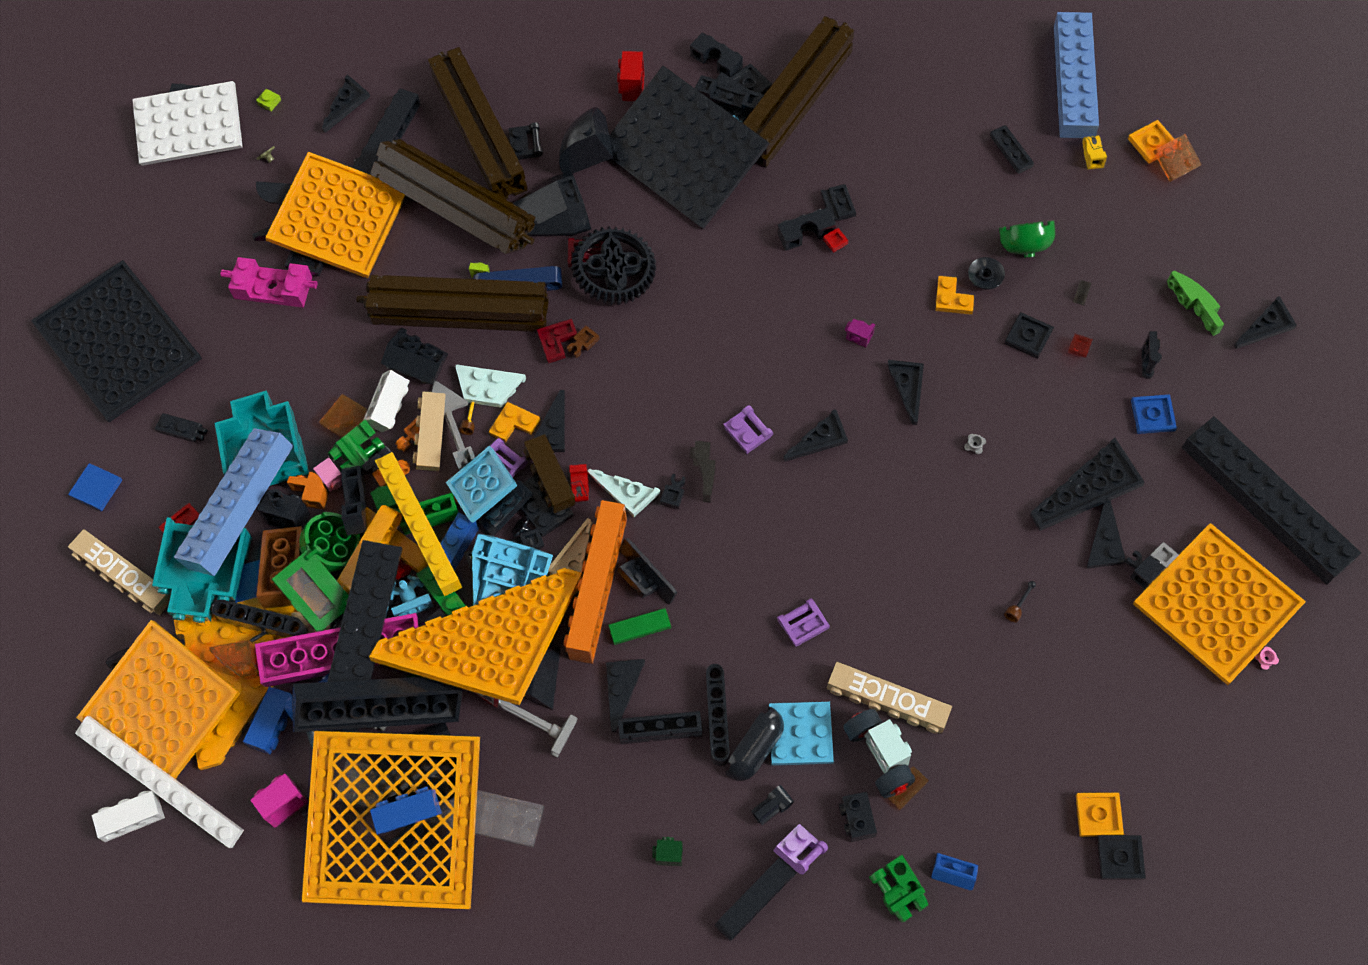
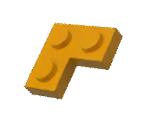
M939 276L935 311L972 315L974 295L956 293L957 277Z
M507 402L489 430V434L497 439L500 438L504 442H507L515 428L532 435L541 419L539 416Z

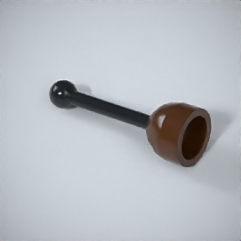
M1034 581L1028 583V588L1018 604L1007 608L1004 613L1006 619L1013 623H1017L1022 615L1020 607L1031 589L1036 587Z

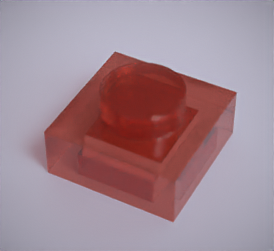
M1075 333L1068 352L1086 358L1093 339Z

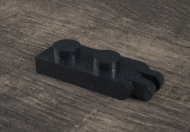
M162 413L155 427V430L159 433L195 442L196 439L203 441L205 436L201 434H207L208 432L207 429L202 428L203 425L165 413Z

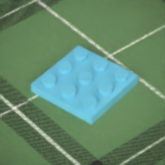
M488 446L446 482L472 523L518 486L491 446Z
M830 702L769 704V707H773L781 714L784 721L783 733L771 750L772 765L833 764Z

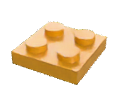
M1159 120L1133 132L1128 137V140L1148 164L1178 149L1179 146Z
M1119 793L1076 794L1080 837L1124 835Z

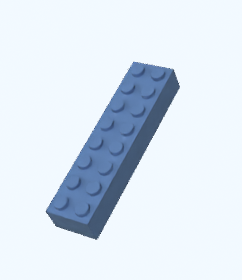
M1057 12L1054 23L1060 138L1096 136L1099 128L1092 13Z
M254 428L249 434L246 442L239 450L236 458L229 466L223 479L219 482L218 487L209 498L205 508L199 514L198 519L174 556L188 570L212 576L216 575L293 448V445L281 433Z

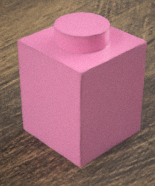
M327 458L313 468L329 492L342 486V474L330 458Z

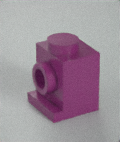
M853 319L852 322L849 321L845 328L847 332L846 339L866 348L874 334L875 324L872 323L869 326L866 322Z

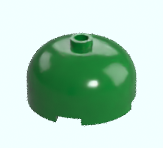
M1054 220L1047 221V225H1043V222L1012 225L1009 230H1006V227H1000L1001 244L1005 250L1012 254H1024V258L1034 257L1035 253L1044 251L1052 245L1055 239Z
M323 512L311 518L302 529L299 539L300 551L302 554L308 549L312 552L314 550L313 545L316 544L323 552L321 555L317 552L315 554L316 558L329 572H336L345 568L360 542V535H347L342 515L333 512Z

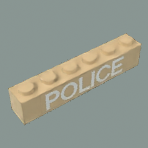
M83 529L68 546L73 551L71 555L76 560L87 562L85 566L93 572L98 570L101 578L106 582L113 581L115 583L113 586L120 592H128V597L135 603L138 601L143 603L142 607L150 614L154 611L160 615L169 605L171 592L169 595L157 593L158 590L152 586L153 579L86 530Z
M836 662L827 689L833 695H843L854 703L867 704L870 709L885 711L892 718H903L913 726L921 725L926 727L927 731L938 734V732L942 734L952 708L951 705Z

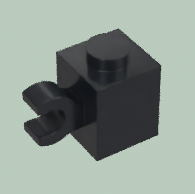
M1135 550L1132 555L1136 558V561L1128 557L1126 564L1135 569L1130 578L1146 590L1164 571L1165 567H1163L1158 559L1150 555L1142 561V555Z

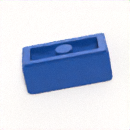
M937 853L931 878L967 890H973L979 865Z

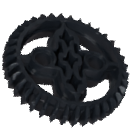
M608 226L607 230L603 227L600 228V231L595 229L593 233L589 232L587 237L583 236L582 241L579 240L578 246L575 247L572 254L571 270L573 278H576V284H579L580 290L584 289L585 294L590 293V298L595 296L597 302L602 299L604 304L606 301H610L611 305L613 302H617L619 305L621 301L626 304L628 299L633 302L635 297L639 299L641 294L644 295L646 293V290L650 288L655 278L656 259H654L655 255L651 247H648L647 241L643 242V237L637 238V232L631 234V230L626 232L624 227L618 230L617 226L614 229ZM600 241H605L601 245V254L592 255L586 262H582L584 254L589 248ZM620 242L626 243L634 249H636L640 253L642 258H640V256L635 252L623 253V249ZM642 268H645L641 281L635 286L623 290L627 285V276H634ZM585 272L592 278H605L608 290L591 282L585 275Z

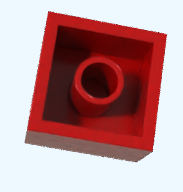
M622 51V58L618 60V68L620 69V72L617 73L618 93L622 94V101H636L644 90L645 70L643 52Z

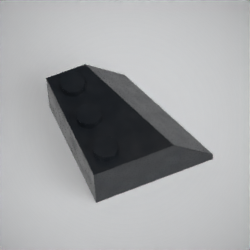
M402 327L388 342L381 364L390 370L403 372L405 376L420 379L422 383L433 385L442 370L448 353L431 343H422L421 338L417 335L410 336L406 334L407 330Z
M552 642L523 697L551 710L554 707L556 679L561 649Z

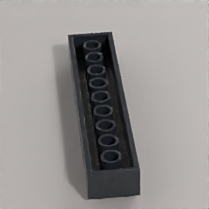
M1215 416L1186 439L1182 449L1326 585L1334 580L1362 553Z

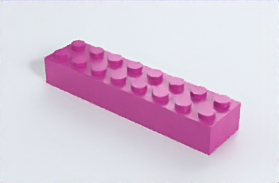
M412 613L387 618L381 639L387 638L388 640L398 636V633L412 627L414 629L420 627L417 614ZM341 627L255 644L260 683L264 687L329 674Z

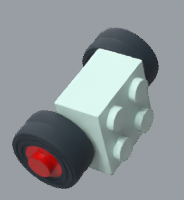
M875 709L859 712L845 723L843 728L851 742H858L867 738L866 743L884 773L875 782L882 797L889 798L904 793L915 782V777L908 767L912 750L909 744L901 739V731L897 724L893 725L890 719L883 723Z

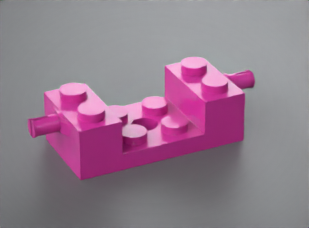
M238 257L232 271L221 270V277L231 278L228 288L234 299L304 308L309 288L316 289L318 285L317 281H311L312 275L306 265L290 264L288 270L259 267L255 259ZM272 283L277 284L273 289L268 288Z

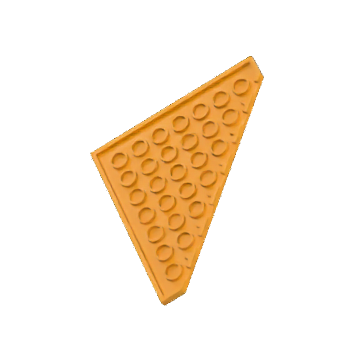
M562 568L557 570V573L548 577L544 575L531 580V583L520 587L518 585L505 591V594L497 597L490 596L480 600L477 605L469 608L465 606L452 611L451 615L444 618L437 617L425 622L426 625L416 629L412 627L398 633V636L388 640L387 638L381 639L377 642L369 656L370 660L520 705L577 590L578 581L580 578H583L582 573Z
M314 582L304 584L303 600L312 611H323L325 606L331 601ZM257 597L237 602L263 609ZM293 606L264 609L292 616L294 612H298ZM226 608L221 611V614L226 611ZM245 612L240 614L239 618H242ZM212 614L211 621L205 620V623L193 622L191 618H185L183 621L174 620L176 634H183L185 636V647L241 692L197 750L196 757L200 770L222 764L231 746L233 747L241 736L243 728L257 712L258 706L269 688L264 687L260 683L255 644L285 638L273 634L264 635L245 646L242 652H237L235 650L236 644H243L262 632L224 623L214 614ZM260 617L257 623L261 622L263 617ZM281 621L276 623L275 628L281 624ZM298 626L294 628L293 632L299 629ZM221 662H223L225 665H227L228 667H230V668H231L232 670H234L236 673H234V672L231 671L229 668H227L226 666H224Z

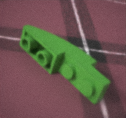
M1172 271L1167 282L1169 288L1177 295L1180 304L1184 305L1186 310L1193 307L1195 314L1204 322L1205 328L1213 336L1219 334L1224 326L1223 321L1217 314L1220 305L1198 283L1177 271Z

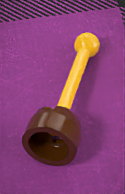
M474 402L470 404L468 418L463 420L459 427V432L464 435H472L474 433L475 424L471 421Z

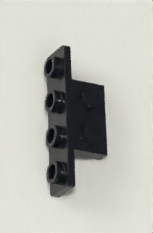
M628 537L625 538L619 551L629 562L619 566L617 572L642 599L657 592L667 604H671L677 594L675 588L653 566L649 559L643 555Z

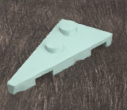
M589 469L587 471L588 475L618 503L625 504V509L633 517L660 494V489L656 487L654 489L646 487L642 483L632 482L629 479L616 475L614 477L606 475L599 470Z

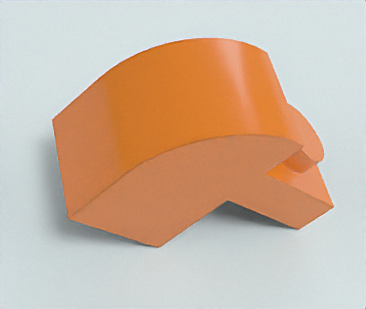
M309 472L308 478L302 475H296V477L289 476L287 481L291 490L303 492L302 501L307 507L325 509L328 492L317 474Z

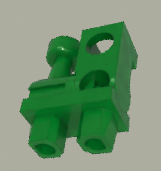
M363 420L333 445L328 456L333 461L340 456L345 460V463L339 467L342 472L343 468L362 466L376 451L380 452L385 445L378 437H375L371 440V445L363 450L360 445L376 433L369 423Z
M903 855L885 866V870L896 883L895 886L891 887L885 880L887 874L883 868L869 876L873 884L878 883L884 894V904L889 909L890 914H895L902 923L912 917V914L906 907L907 905L913 903L918 912L929 905L924 896L926 891L921 886Z

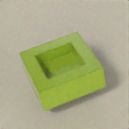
M265 89L256 102L259 106L272 111L281 101V97Z
M470 263L469 271L471 278L477 273L490 272L488 265L484 263Z

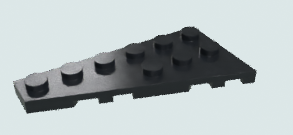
M1114 437L1094 458L1078 469L1065 484L1059 486L1056 492L1040 503L1031 512L1030 516L1039 531L1140 488L1144 486L1145 482Z

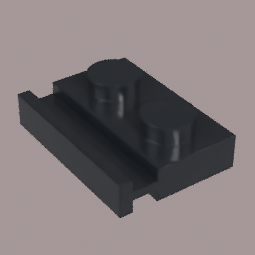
M846 184L830 187L828 190H821L820 194L825 208L828 207L834 221L856 217V210Z

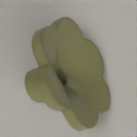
M271 147L256 159L265 158L270 163L274 160L271 152L275 147Z

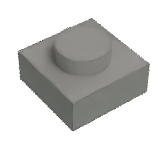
M1163 542L1150 556L1158 559L1166 569L1179 554Z

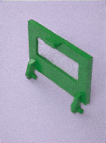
M314 544L312 552L310 549L306 550L271 580L313 629L319 632L323 631L345 612L349 595L316 558L315 554L317 552L320 555L323 552L319 546Z

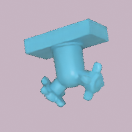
M408 575L407 578L411 581L407 585L406 581L401 580L399 587H395V581L390 600H393L394 595H400L402 604L391 608L394 617L412 613L417 614L434 607L429 594L417 598L414 588L416 586L423 587V584L417 577Z

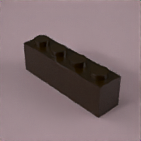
M544 434L525 441L522 453L525 460H529L531 463L529 467L533 477L537 476L539 480L537 485L540 492L544 491L546 495L544 500L547 507H551L553 513H557L575 506V496L546 435Z

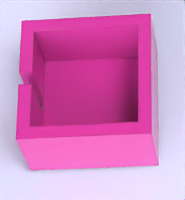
M286 774L275 777L271 782L272 784L258 790L251 799V802L264 820L274 828L309 802L295 782Z

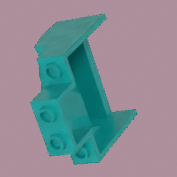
M267 390L230 401L233 418L215 423L224 475L254 428L281 433L293 445L270 486L287 481L289 476L296 477V475L304 476L309 474L301 436L298 432L293 410L288 401L273 405Z
M167 517L152 586L160 594L169 595L171 592L167 612L173 616V619L183 621L185 618H191L193 622L205 623V620L211 621L213 614L211 608L216 598L217 600H236L244 560H248L252 537L247 529L243 528L216 575L212 576L188 570L174 558L178 548L182 545L193 525L175 523L171 518Z

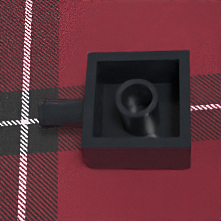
M267 489L256 509L267 525L281 529L300 526L303 529L311 515L301 497L291 494V496L285 495L278 489Z

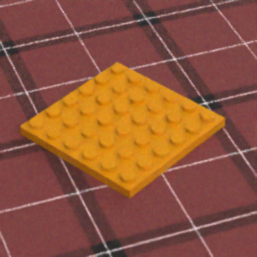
M308 152L266 235V241L368 278L406 195L382 182L378 177Z
M1210 523L1133 602V605L1225 684L1229 685L1306 601Z
M150 620L76 718L83 722L86 716H91L176 779L241 692L158 623Z

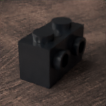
M867 792L842 797L839 810L841 816H845L847 824H844L846 837L850 836L851 842L876 837L877 830Z

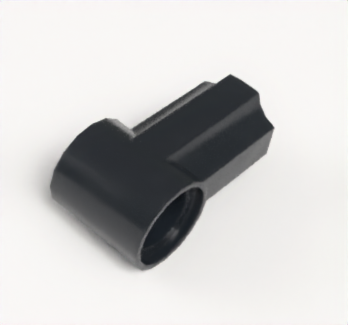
M782 785L772 790L768 794V798L751 810L754 818L761 826L779 812L783 813L795 802Z

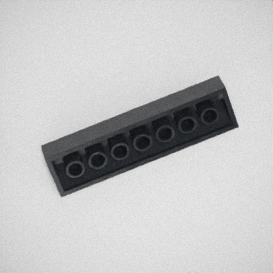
M426 677L293 684V731L296 733L459 722L463 689Z

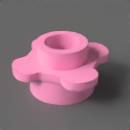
M1264 647L1254 657L1259 661L1260 667L1263 670H1268L1269 666L1276 665L1279 662L1276 653L1270 647Z

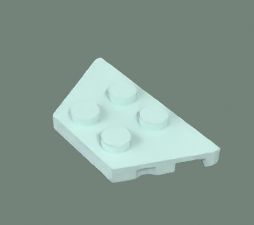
M456 365L463 397L468 403L474 402L475 404L501 408L507 402V399L516 392L519 384L526 381L525 374Z

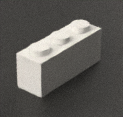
M392 370L382 374L364 418L371 427L384 432L394 426L395 415L402 407L401 400L408 392L409 380Z
M143 791L138 794V797L121 800L118 802V805L101 808L98 810V813L92 815L97 837L104 842L165 818L159 796L153 791Z

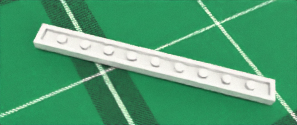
M86 716L75 732L76 735L228 848H233L244 830L91 716Z

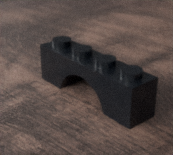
M361 465L343 468L342 485L345 505H342V521L347 535L360 534L367 530L366 482Z

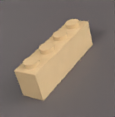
M423 392L422 397H418V409H421V416L417 415L416 427H420L419 434H415L414 445H418V452L413 454V463L416 464V469L439 471L446 395L444 393Z

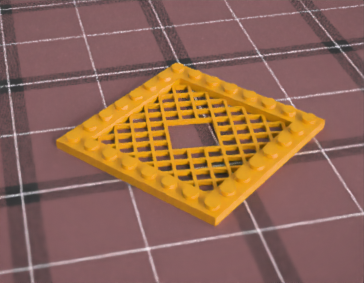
M314 731L302 902L471 909L480 737ZM335 753H341V754L335 759ZM347 753L361 755L353 761ZM368 754H381V756L374 762ZM388 755L403 756L394 763ZM343 756L350 762V765L344 771L336 764ZM409 756L423 757L415 764ZM429 756L444 758L435 764ZM363 757L371 764L364 772L356 765ZM450 757H457V763L455 764ZM384 758L392 765L385 773L377 766ZM406 758L412 767L404 774L397 765ZM425 759L433 766L426 774L418 767ZM446 760L454 767L447 775L439 768ZM354 767L360 776L351 782L345 774ZM334 768H335V769L337 770V772L340 774V775L337 776L335 779H334ZM373 768L381 775L374 783L366 776ZM395 768L402 777L393 784L387 775ZM416 769L422 778L414 785L407 776ZM435 770L443 777L436 785L428 779V776ZM456 771L454 785L448 778ZM343 777L349 786L341 793L334 784ZM362 778L370 785L363 793L355 786ZM382 779L390 785V788L384 794L376 788V785ZM403 780L411 787L405 793H408V795L413 790L416 792L418 790L417 787L425 780L432 788L431 790L435 789L438 796L442 799L439 805L441 806L445 802L452 811L444 818L441 815H437L440 822L434 828H431L425 820L417 822L392 847L388 848L363 817L392 790L398 796L402 795L396 786ZM446 781L452 790L444 797L437 788ZM352 788L359 797L350 804L344 795ZM373 789L379 798L371 805L364 796ZM334 790L338 796L332 801V794ZM455 792L453 807L447 799ZM339 799H342L348 806L341 814L333 807ZM362 799L369 808L360 815L353 806ZM349 810L357 816V819L350 825L343 819V816ZM331 811L337 816L332 822ZM451 815H453V829L446 822ZM338 820L346 827L340 835H337L331 828ZM359 821L367 828L360 836L352 829ZM421 823L429 830L422 839L414 831ZM442 824L450 831L444 839H441L435 832ZM348 831L356 839L349 846L341 839ZM368 832L376 838V841L369 848L362 841V838ZM331 833L335 837V839L329 844V837ZM410 834L418 841L411 849L403 842ZM431 834L439 842L432 850L424 843ZM452 836V849L450 850L444 842ZM337 841L345 849L338 857L330 850ZM359 842L366 851L357 858L350 849ZM378 843L386 850L379 859L371 851ZM399 844L407 851L400 859L392 852ZM420 844L428 852L421 860L413 853ZM441 845L449 853L442 861L434 854ZM348 852L354 859V862L346 868L340 859ZM328 854L333 858V861L329 865ZM367 854L375 861L368 869L360 861ZM388 854L396 862L389 870L381 863ZM410 855L417 864L408 871L401 862ZM429 856L438 864L430 872L422 864ZM451 857L449 871L443 864ZM335 863L343 870L336 879L328 871ZM356 864L364 871L357 879L349 872ZM377 864L385 872L378 880L370 873ZM398 865L406 873L399 881L391 874ZM419 866L427 874L420 882L411 874ZM439 867L448 875L440 883L432 875ZM346 874L352 882L339 880ZM367 875L373 883L359 881ZM386 876H388L393 881V883L380 882ZM407 877H409L414 882V884L401 883ZM428 878H430L435 883V885L421 884L425 882ZM448 879H450L449 886H442Z

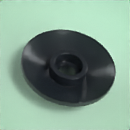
M982 257L971 263L968 276L976 287L990 290L1002 284L1005 278V270L996 259Z

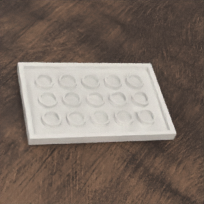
M233 81L133 99L139 164L142 166L243 148L236 86Z

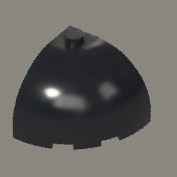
M593 107L585 111L567 129L559 150V166L562 173L570 171L574 174L613 158L606 117L599 108Z

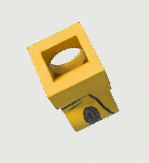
M1100 136L1084 137L1083 149L1087 168H1104L1107 155L1105 151L1103 152ZM1099 160V162L1096 164L1092 163L1093 161Z

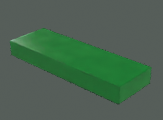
M666 608L610 624L609 629L614 645L671 629V624Z

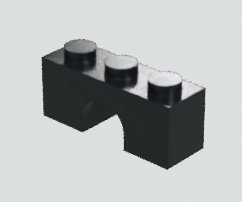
M702 32L690 44V56L702 64L711 58L718 59L717 73L719 74L722 72L732 77L743 68V56L729 49L725 44L716 41L710 35Z
M828 207L818 209L813 213L800 215L795 219L785 220L778 224V236L785 251L802 246V233L804 231L814 232L820 240L823 236L836 229V223Z

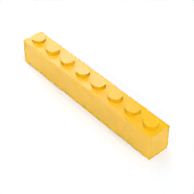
M393 452L375 460L444 597L461 589V583Z

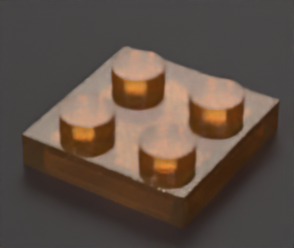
M1186 134L1153 151L1170 182L1202 165Z
M342 394L319 423L342 438L364 420L368 409Z

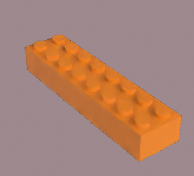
M604 500L601 501L600 507L597 506L595 518H597V521L591 528L592 542L587 544L586 554H588V558L583 561L582 572L584 574L583 578L579 579L577 590L580 591L578 597H575L573 601V609L575 611L574 615H571L569 618V635L566 634L564 638V646H566L569 659L593 664L619 549L627 522L625 504Z

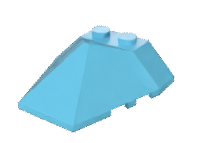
M477 534L472 551L473 606L479 604L478 601L490 596L497 597L505 594V591L518 585L520 587L530 584L531 580L547 575L553 555L498 537Z

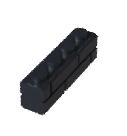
M700 711L618 719L621 745L650 742L651 740L663 741L691 738V736L702 737Z

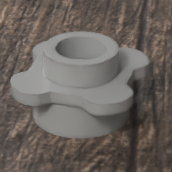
M970 434L964 448L967 451L971 450L976 454H981L983 452L982 447L986 444V439L977 434Z

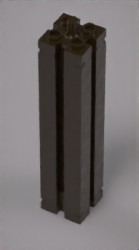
M824 16L821 23L813 30L744 121V125L769 142V146L756 163L767 168L770 160L775 157L845 63L847 57L851 55L854 30L846 22L838 26L836 20Z
M460 47L447 51V55L444 52H439L438 55L429 58L428 63L432 71L433 81L488 189L504 199H509L508 195L514 193L516 196L528 191L524 170Z
M402 139L393 140L392 143L390 141L380 142L376 154L379 156L378 161L374 162L370 175L378 177L382 182L491 246L499 248L505 254L524 249L528 244L532 245L535 239L527 235L535 226L534 221L536 217L532 214H528L527 211L414 146L407 144Z
M370 275V281L366 284V291L369 294L367 296H357L356 298L357 303L364 304L368 318L371 319L373 325L384 324L391 326L534 332L537 329L546 327V316L549 306L545 282Z

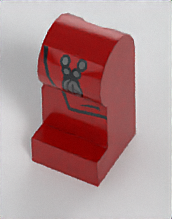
M587 464L569 465L571 489L575 496V502L589 501Z

